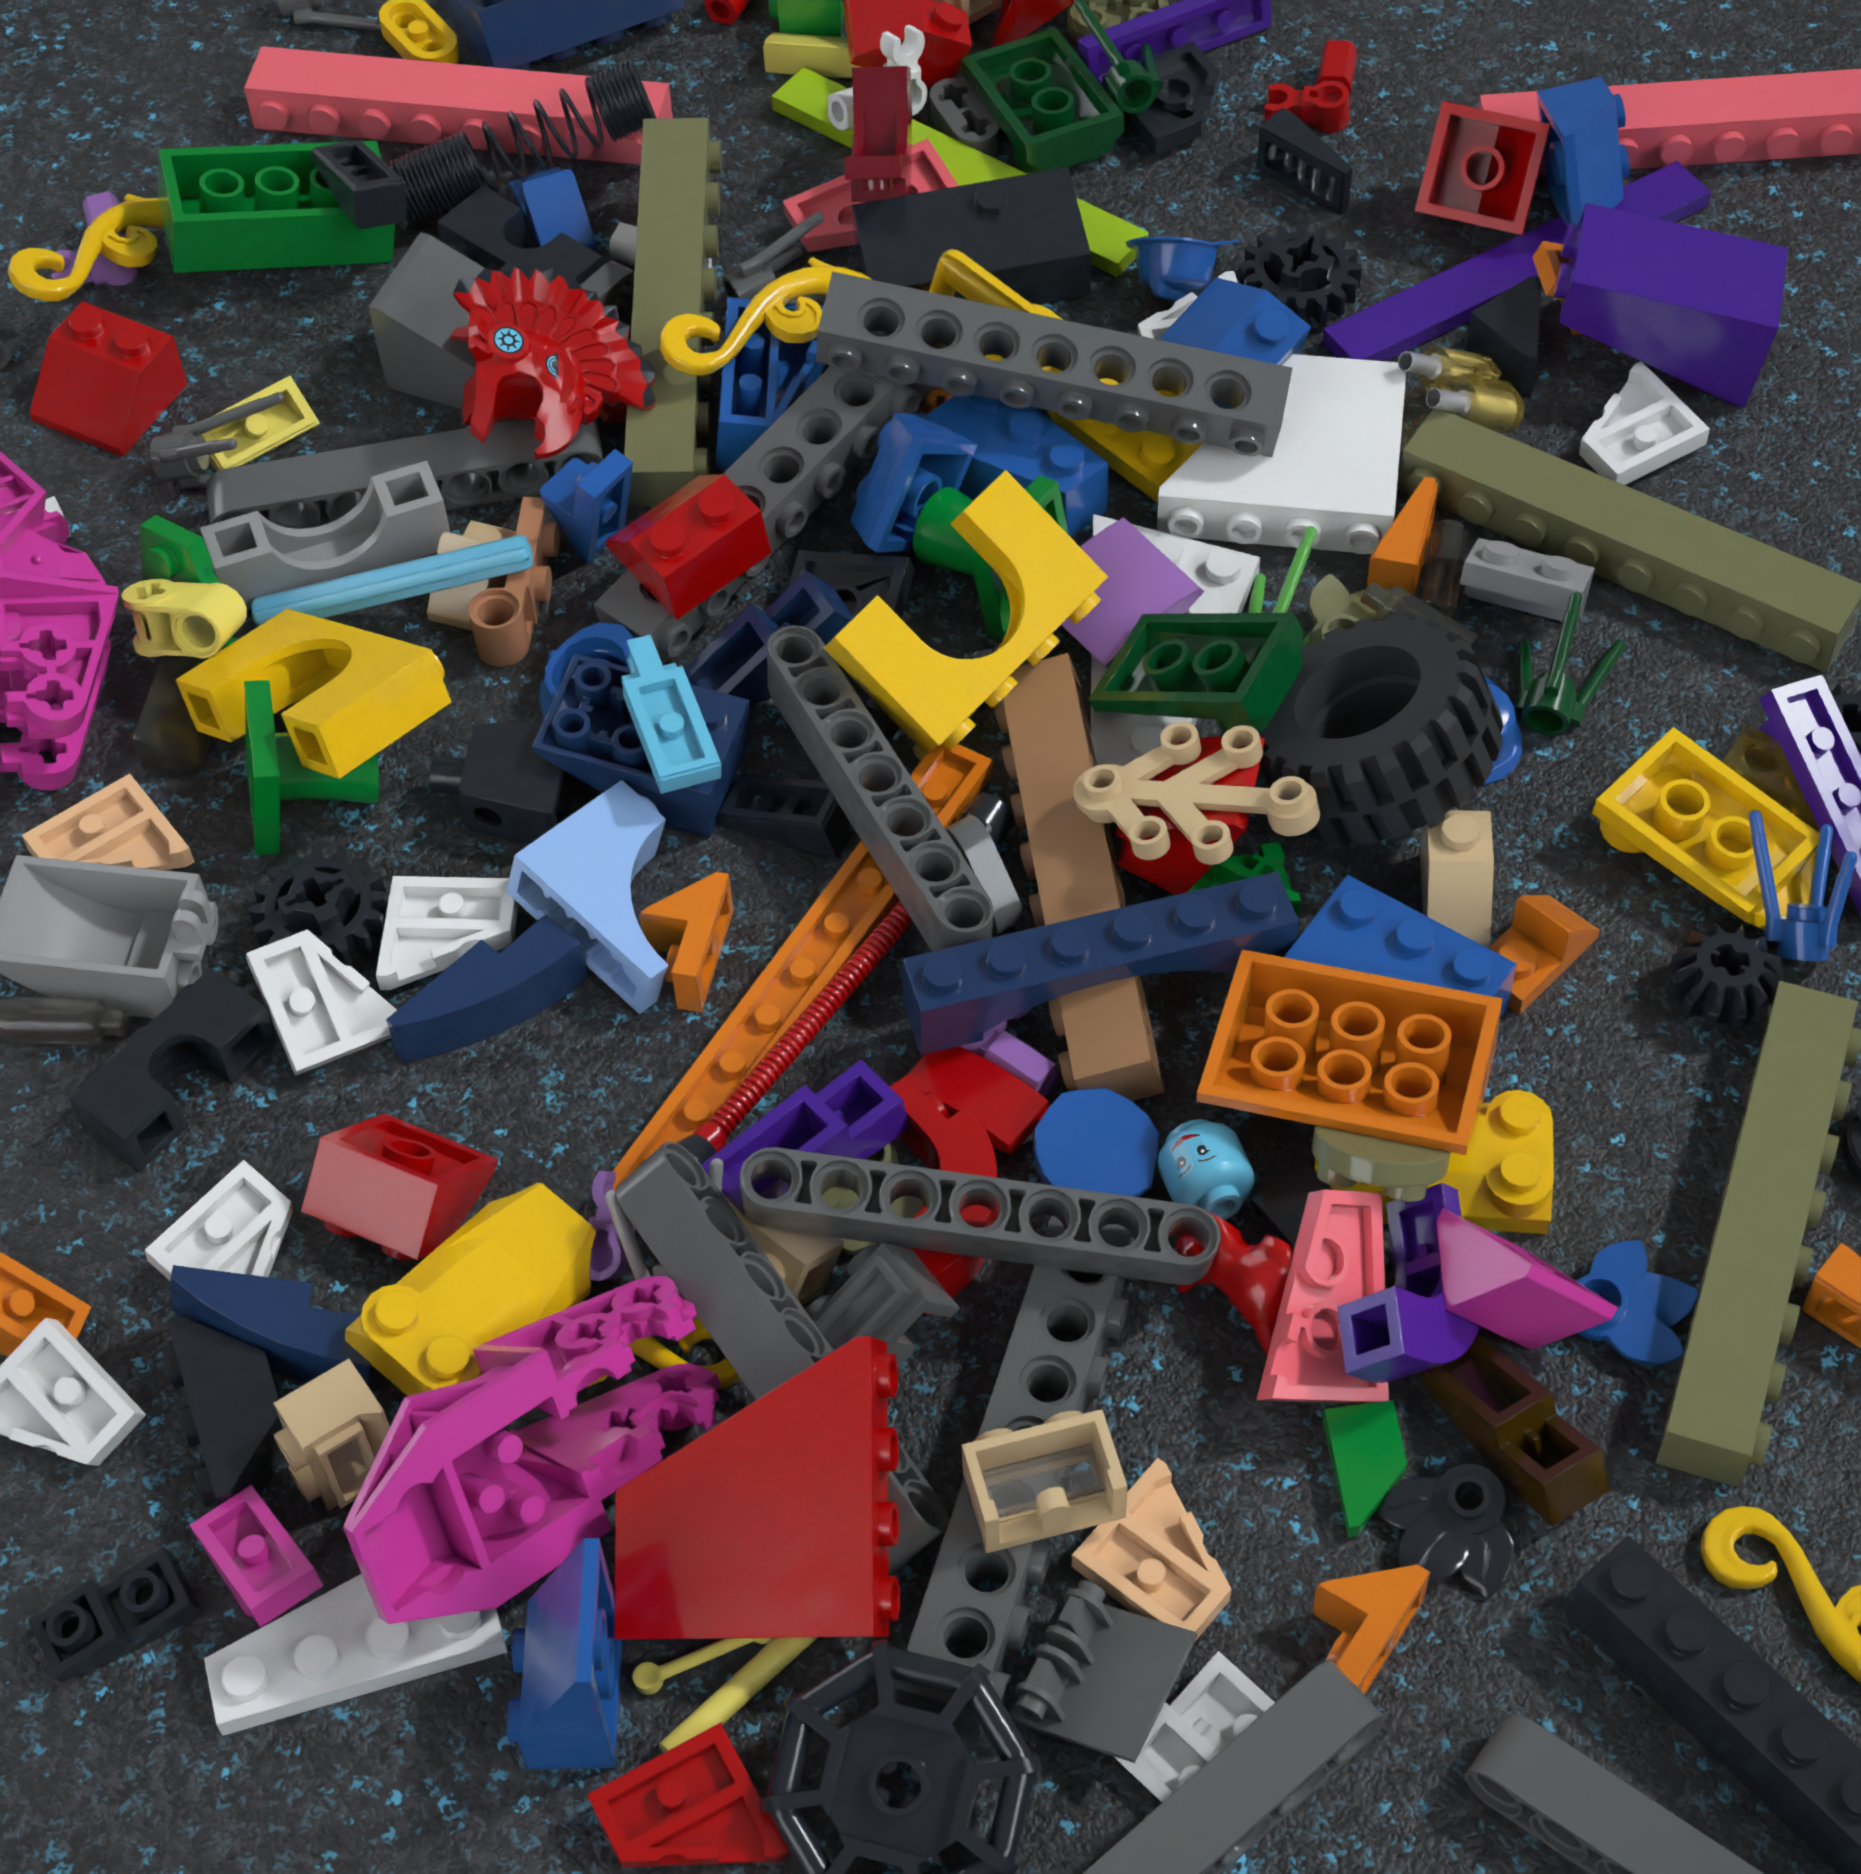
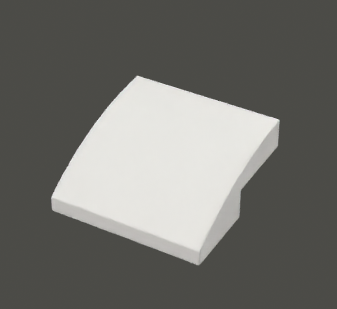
M1218 1651L1170 1706L1166 1702L1164 1703L1136 1762L1132 1763L1117 1757L1115 1758L1163 1803L1275 1702Z

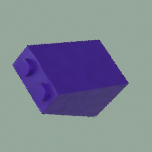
M1586 203L1579 224L1568 223L1562 242L1560 257L1569 259V264L1561 263L1553 292V297L1563 299L1559 323L1736 406L1745 407L1779 328L1788 248Z

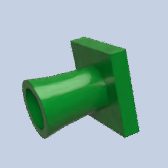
M1039 475L1025 490L1068 534L1059 483ZM944 487L928 499L918 516L913 536L915 555L919 562L924 565L952 569L973 575L987 635L1003 641L1010 619V605L1005 586L993 568L950 525L974 500L956 488Z
M270 680L244 681L245 762L255 855L280 854V801L335 800L378 805L379 772L377 754L340 779L302 767L289 733H275Z

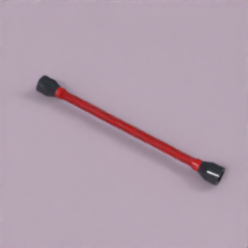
M984 792L977 793L957 815L955 820L956 823L970 815L976 816L989 832L995 846L998 845L1014 824L1013 815L1007 805L992 794ZM900 901L887 914V917L882 920L878 927L874 929L873 933L869 935L864 943L860 945L859 949L855 951L845 965L841 967L836 976L827 983L826 987L822 989L817 997L813 999L812 1003L793 1022L788 1031L779 1038L778 1042L773 1045V1048L759 1061L749 1073V1076L739 1084V1087L734 1090L729 1099L719 1107L714 1116L707 1123H701L690 1136L675 1143L688 1150L700 1164L726 1146V1139L742 1120L746 1118L747 1114L765 1096L766 1092L771 1089V1086L776 1083V1080L781 1077V1074L790 1067L791 1063L796 1060L806 1046L809 1045L810 1041L815 1038V1035L820 1032L830 1018L834 1016V1013L839 1010L849 996L853 994V991L858 988L867 975L872 972V969L877 966L886 953L890 951L900 937L904 935V932L913 924L911 917Z

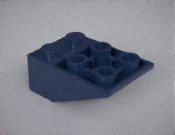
M574 653L533 743V752L602 793L623 780L638 795L648 798L655 805L658 812L666 819L665 826L711 838L717 823L716 816L729 794L749 745V700L690 684L721 761V778L661 794L623 697L621 676L631 674L630 669Z

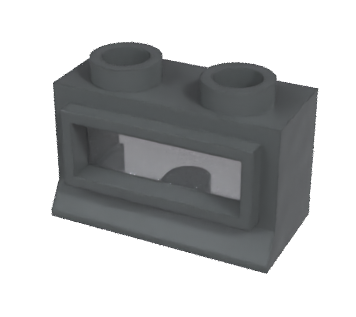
M883 1242L880 1246L872 1245L860 1251L850 1261L847 1272L851 1277L835 1294H825L817 1298L805 1311L834 1351L855 1337L872 1336L887 1342V1354L893 1353L898 1365L910 1358L915 1351V1346L904 1333L923 1313L951 1318L960 1308L912 1249Z

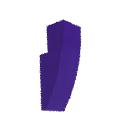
M859 1060L817 1094H814L804 1085L701 1165L709 1175L710 1162L714 1158H719L723 1161L722 1193L745 1215L741 1206L740 1171L744 1161L753 1152L762 1148L777 1147L865 1160L910 1129L904 1101L862 1060ZM777 1177L761 1179L753 1187V1190L760 1197L766 1199H777L785 1195L790 1189L785 1181Z

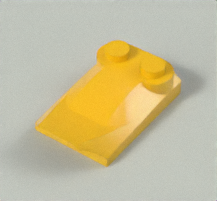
M1674 727L1596 799L1592 814L1600 819L1599 828L1602 836L1612 847L1622 852L1633 854L1645 852L1743 921L1765 931L1766 917L1749 823L1750 812L1757 810L1762 815L1764 832L1767 838L1780 916L1786 915L1787 904L1809 903L1820 833Z
M1522 1090L1505 1091L1495 1096L1490 1103L1483 1102L1467 1155L1451 1152L1447 1174L1439 1181L1427 1185V1188L1444 1183L1458 1189L1462 1218L1488 1231L1548 1235L1551 1223L1554 1184L1553 1118L1550 1107L1535 1094ZM1315 1158V1171L1317 1172L1319 1162ZM1358 1181L1356 1185L1350 1187L1330 1185L1333 1190L1382 1193L1383 1224H1389L1386 1203L1396 1199L1386 1195L1383 1186L1370 1185Z
M535 1183L515 1194L491 1201L394 1285L381 1287L373 1292L363 1304L361 1315L345 1329V1341L407 1396L474 1380L482 1375L473 1351L474 1348L577 1305L590 1294V1260L596 1232L588 1221L542 1183Z

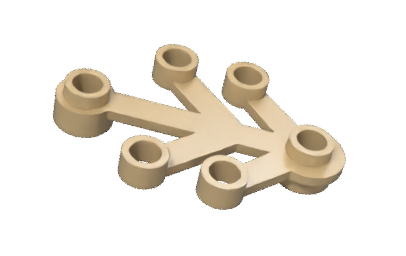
M1188 722L1170 724L1161 732V745L1124 766L1102 764L1092 767L1079 776L1073 787V796L1077 807L1089 819L1095 822H1115L1130 839L1135 856L1143 860L1160 858L1167 853L1171 842L1164 820L1156 816H1144L1136 805L1160 807L1192 843L1197 860L1208 865L1219 864L1227 860L1233 852V843L1230 830L1225 823L1218 820H1207L1199 810L1267 814L1271 828L1276 833L1284 836L1302 835L1313 829L1320 818V810L1314 788L1296 776L1280 778L1270 788L1212 785V783L1237 769L1252 767L1261 760L1263 749L1260 735L1255 728L1246 725L1236 726L1225 732L1221 740L1223 749L1165 781H1150L1149 779L1174 764L1184 765L1194 761L1201 753L1198 731L1193 724ZM1180 742H1186V743L1181 744V745H1175V744L1180 743ZM1246 745H1247V747H1245V748L1236 749V748H1238V747H1240V746H1246ZM1149 836H1156L1149 840H1143L1144 838ZM1218 840L1214 844H1206L1209 841Z

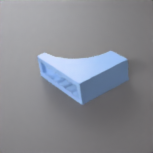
M621 780L515 854L506 892L537 921L547 914L580 940L586 966L636 1012L641 1014L658 1001L669 965L656 953L638 924L632 905L630 886L632 880L642 867L655 857L666 819L658 812L655 805L648 798L638 795Z

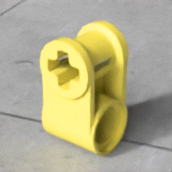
M149 579L130 585L121 594L124 607L132 611L137 631L133 638L135 652L146 657H160L164 655L189 656L201 659L212 657L237 632L247 617L246 605L238 592L226 584L217 582L188 583L172 582L166 579Z

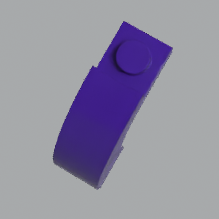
M1439 1183L1427 1188L1425 1198L1420 1201L1407 1202L1396 1199L1386 1203L1395 1268V1286L1337 1306L1346 1374L1370 1382H1390L1451 1362L1464 1354L1473 1343L1480 1326L1446 1310L1444 1303L1437 1218L1443 1208L1462 1217L1458 1189L1447 1184Z

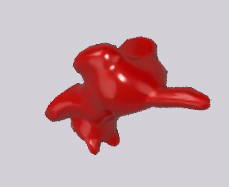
M1210 1213L1214 1216L1220 1227L1221 1236L1211 1267L1201 1280L1192 1284L1177 1285V1291L1184 1294L1195 1285L1217 1287L1227 1296L1234 1308L1254 1329L1256 1338L1267 1357L1288 1272L1292 1265L1294 1247L1283 1240L1266 1235L1261 1243L1257 1245H1247L1238 1229L1222 1218ZM1181 1235L1176 1241V1253L1179 1255L1195 1257L1203 1252L1199 1241L1191 1235Z

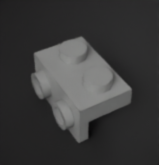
M1478 538L1465 560L1460 584L1466 585L1465 595L1467 597L1562 622L1571 594L1578 592L1582 596L1576 623L1578 624L1584 612L1595 568L1576 563L1569 558L1548 556L1521 549L1507 542Z

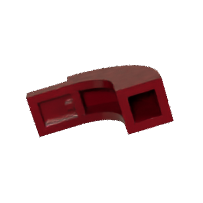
M908 66L852 68L853 148L851 157H844L845 180H851V201L870 202L909 195L912 165L911 68Z

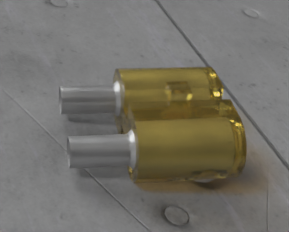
M1433 345L1428 347L1422 354L1404 351L1398 358L1400 370L1418 374L1421 384L1428 392L1426 403L1430 408L1445 410L1500 433H1510L1521 423L1524 414L1522 398L1510 382L1497 380L1502 372L1487 355Z

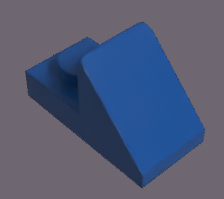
M555 167L551 170L529 175L525 181L516 179L509 182L511 198L514 204L522 209L524 223L536 247L549 243L562 232L589 249L597 250L583 200L571 169L561 170L560 167Z
M616 449L599 464L592 462L587 465L578 458L571 459L540 489L541 499L555 521L558 522L559 527L578 557L587 564L607 546L605 542L607 539L625 528L633 462Z

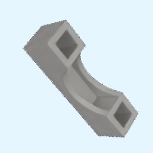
M427 460L372 476L360 502L341 518L322 526L306 529L286 528L270 522L258 511H254L200 527L205 545L213 561V571L220 583L226 584L238 592L243 598L247 610L252 609L251 603L258 597L400 564L437 553L442 533H450L444 500Z

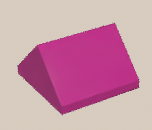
M1444 1208L1438 1216L1437 1231L1446 1310L1531 1351L1612 1320L1616 1313L1617 1306L1531 1252Z

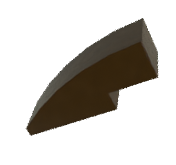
M1478 1334L1468 1350L1459 1358L1417 1373L1438 1404L1492 1469L1551 1526L1556 1525L1610 1491L1601 1448L1557 1415L1551 1391Z

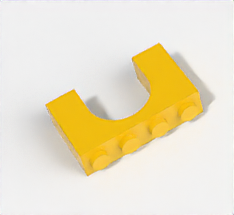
M1007 470L1000 474L950 523L993 568L1005 586L1010 605V619L1003 641L994 653L976 659H956L940 654L927 646L878 595L823 647L925 754L941 744L949 751L954 748L976 726L969 716L984 701L991 708L997 705L1018 684L1011 674L1026 659L1033 667L1039 663L1060 642L1053 632L1067 618L1076 625L1101 601V598L1094 591L1108 578L1099 566Z
M288 608L176 679L196 730L231 743L245 734L244 681L270 680L273 715L299 701L281 713L302 767L338 779L451 703L443 681L445 677L444 668L432 649Z

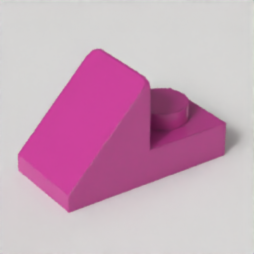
M252 1485L189 1525L244 1613L249 1617L252 1616L260 1628L323 1587L312 1564Z

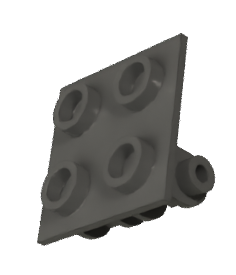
M1081 1580L1076 1588H1069L1065 1592L1063 1600L1066 1604L1055 1625L1047 1627L1044 1633L1046 1643L1037 1646L1034 1652L1037 1660L1026 1681L1019 1682L1014 1692L1017 1698L1009 1715L1016 1725L1135 1763L1198 1635L1196 1632L1104 1605L1102 1603L1106 1595L1104 1590L1090 1581Z

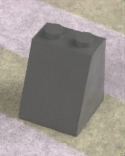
M419 233L368 306L386 388L462 409L463 388L475 373L476 361L472 353L469 352L468 342L450 339L451 334L456 328L466 327L469 323V313L458 304L453 296V291L460 278L475 279L485 268L429 234Z

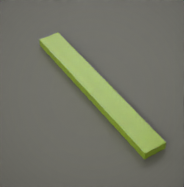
M802 67L771 96L773 111L849 148H853V128L843 131L839 130L828 118V95L848 89L847 87ZM912 119V145L929 139L958 186L1026 174ZM1076 197L1091 252V265L1118 278L1136 259V251L1128 248L1126 241L1148 237L1149 232Z

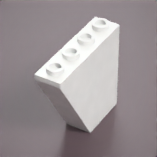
M1292 354L1282 364V366L1292 367V374L1282 426L1273 456H1243L1233 452L1230 448L1203 443L1159 488L1157 531L1188 539L1298 548L1306 528L1314 526L1317 529V534L1311 549L1372 554L1394 522L1406 371L1400 370L1397 362Z

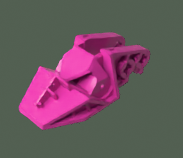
M0 451V723H6V727H16L23 733L21 741L18 743H0V773L17 772L21 780L30 787L53 791L68 785L78 770L109 665L111 642L108 638L116 614L119 592L117 586L106 585L105 580L86 552L65 545L69 535L67 520L58 511L49 513L45 510L46 491ZM50 751L52 758L56 762L51 764L44 763L42 755H39V752Z
M651 1276L634 1280L485 1342L473 1349L481 1369V1376L474 1380L404 1397L343 1526L381 1620L388 1624L499 1607L561 1565L584 1538H601L612 1530L601 1501L663 1460L660 1450L665 1447L659 1430H678L693 1424L707 1430L717 1423L713 1410L715 1403L720 1400L716 1388L721 1386L718 1375L704 1367L689 1363L663 1368L577 1405V1392L605 1374L618 1380L632 1371L630 1364L635 1361L629 1345L630 1343L638 1339L658 1335L677 1342L696 1329L692 1319L697 1315L694 1304L679 1297L672 1279L664 1276ZM535 1407L552 1415L517 1431L514 1429L510 1431L503 1429Z

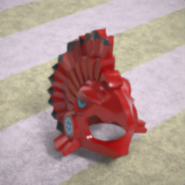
M506 263L499 271L484 269L475 279H459L453 291V296L458 304L469 313V323L466 327L456 328L451 334L450 339L468 342L469 352L472 353L476 361L475 373L463 388L462 413L463 425L470 426V433L482 443L492 433L494 425L499 421L511 419L532 420L536 422L534 438L542 443L534 450V458L537 460L550 458L568 448L577 436L581 423L587 425L596 420L602 410L603 402L615 404L621 401L641 410H651L655 407L656 399L650 388L653 386L656 377L654 367L650 362L642 360L643 352L641 345L628 340L630 326L619 321L617 307L603 306L595 291L584 290L575 278L564 279L557 273L554 267L541 273L530 263L520 269Z

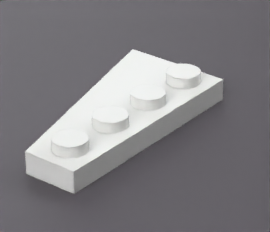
M360 1574L204 1658L216 1725L222 1736L508 1652L497 1608L388 1624L379 1618L363 1576Z

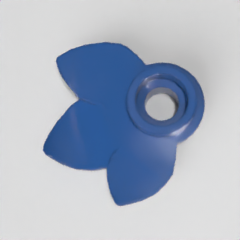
M1639 1240L1623 1241L1606 1246L1595 1255L1590 1274L1576 1281L1614 1304L1618 1309L1612 1320L1577 1334L1590 1340L1607 1341L1622 1357L1639 1364L1663 1365L1682 1358L1684 1350L1672 1329L1684 1321L1691 1312L1698 1298L1699 1292L1697 1288L1671 1277L1647 1272L1648 1260L1643 1243Z

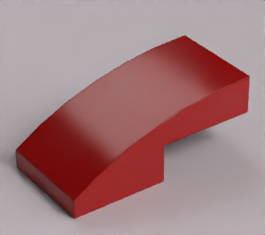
M960 1046L925 1054L907 1074L923 1093L927 1091L933 1092L944 1104L949 1116H953L969 1105L985 1127L992 1146L1012 1155L1035 1130L1050 1106L1049 1100L1023 1081L996 1064Z

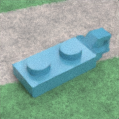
M651 634L627 640L629 649L627 663L631 674L621 676L623 697L660 793L663 794L720 779L721 761L683 666L677 667L676 663L663 666Z

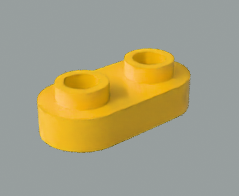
M389 0L380 8L379 19L382 35L403 59L458 63L460 54L455 32L424 0Z

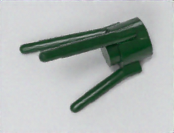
M1076 0L1075 6L1080 12L1081 17L1112 63L1106 80L1107 90L1110 93L1108 95L1121 111L1130 114L1146 110L1156 98L1157 91L1163 88V82L1156 72L1151 47L1148 44H1144L1141 47L1143 66L1135 60H1124L1084 0Z
M1578 592L1572 593L1569 598L1550 671L1541 673L1538 679L1532 681L1530 643L1522 641L1519 644L1518 698L1515 704V714L1521 716V720L1526 727L1539 734L1548 736L1560 735L1565 733L1569 726L1573 728L1580 727L1586 707L1625 648L1623 640H1616L1577 696L1572 679L1563 673L1582 601V596Z

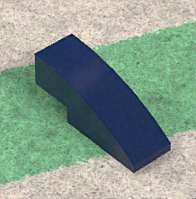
M806 571L765 611L750 604L684 671L691 685L749 700L750 707L770 695L767 681V645L769 638L775 631L792 625L804 626L813 630L826 646L854 617L832 586Z
M547 914L500 953L481 939L386 1019L396 1055L404 1062L444 1054L486 1040L523 1023L555 1004L588 979L581 941Z
M173 1265L170 1277L171 1310L178 1316L187 1318L265 1351L272 1371L278 1375L308 1383L349 1358L369 1387L372 1364L345 1341V1329L361 1314L311 1308L313 1283Z

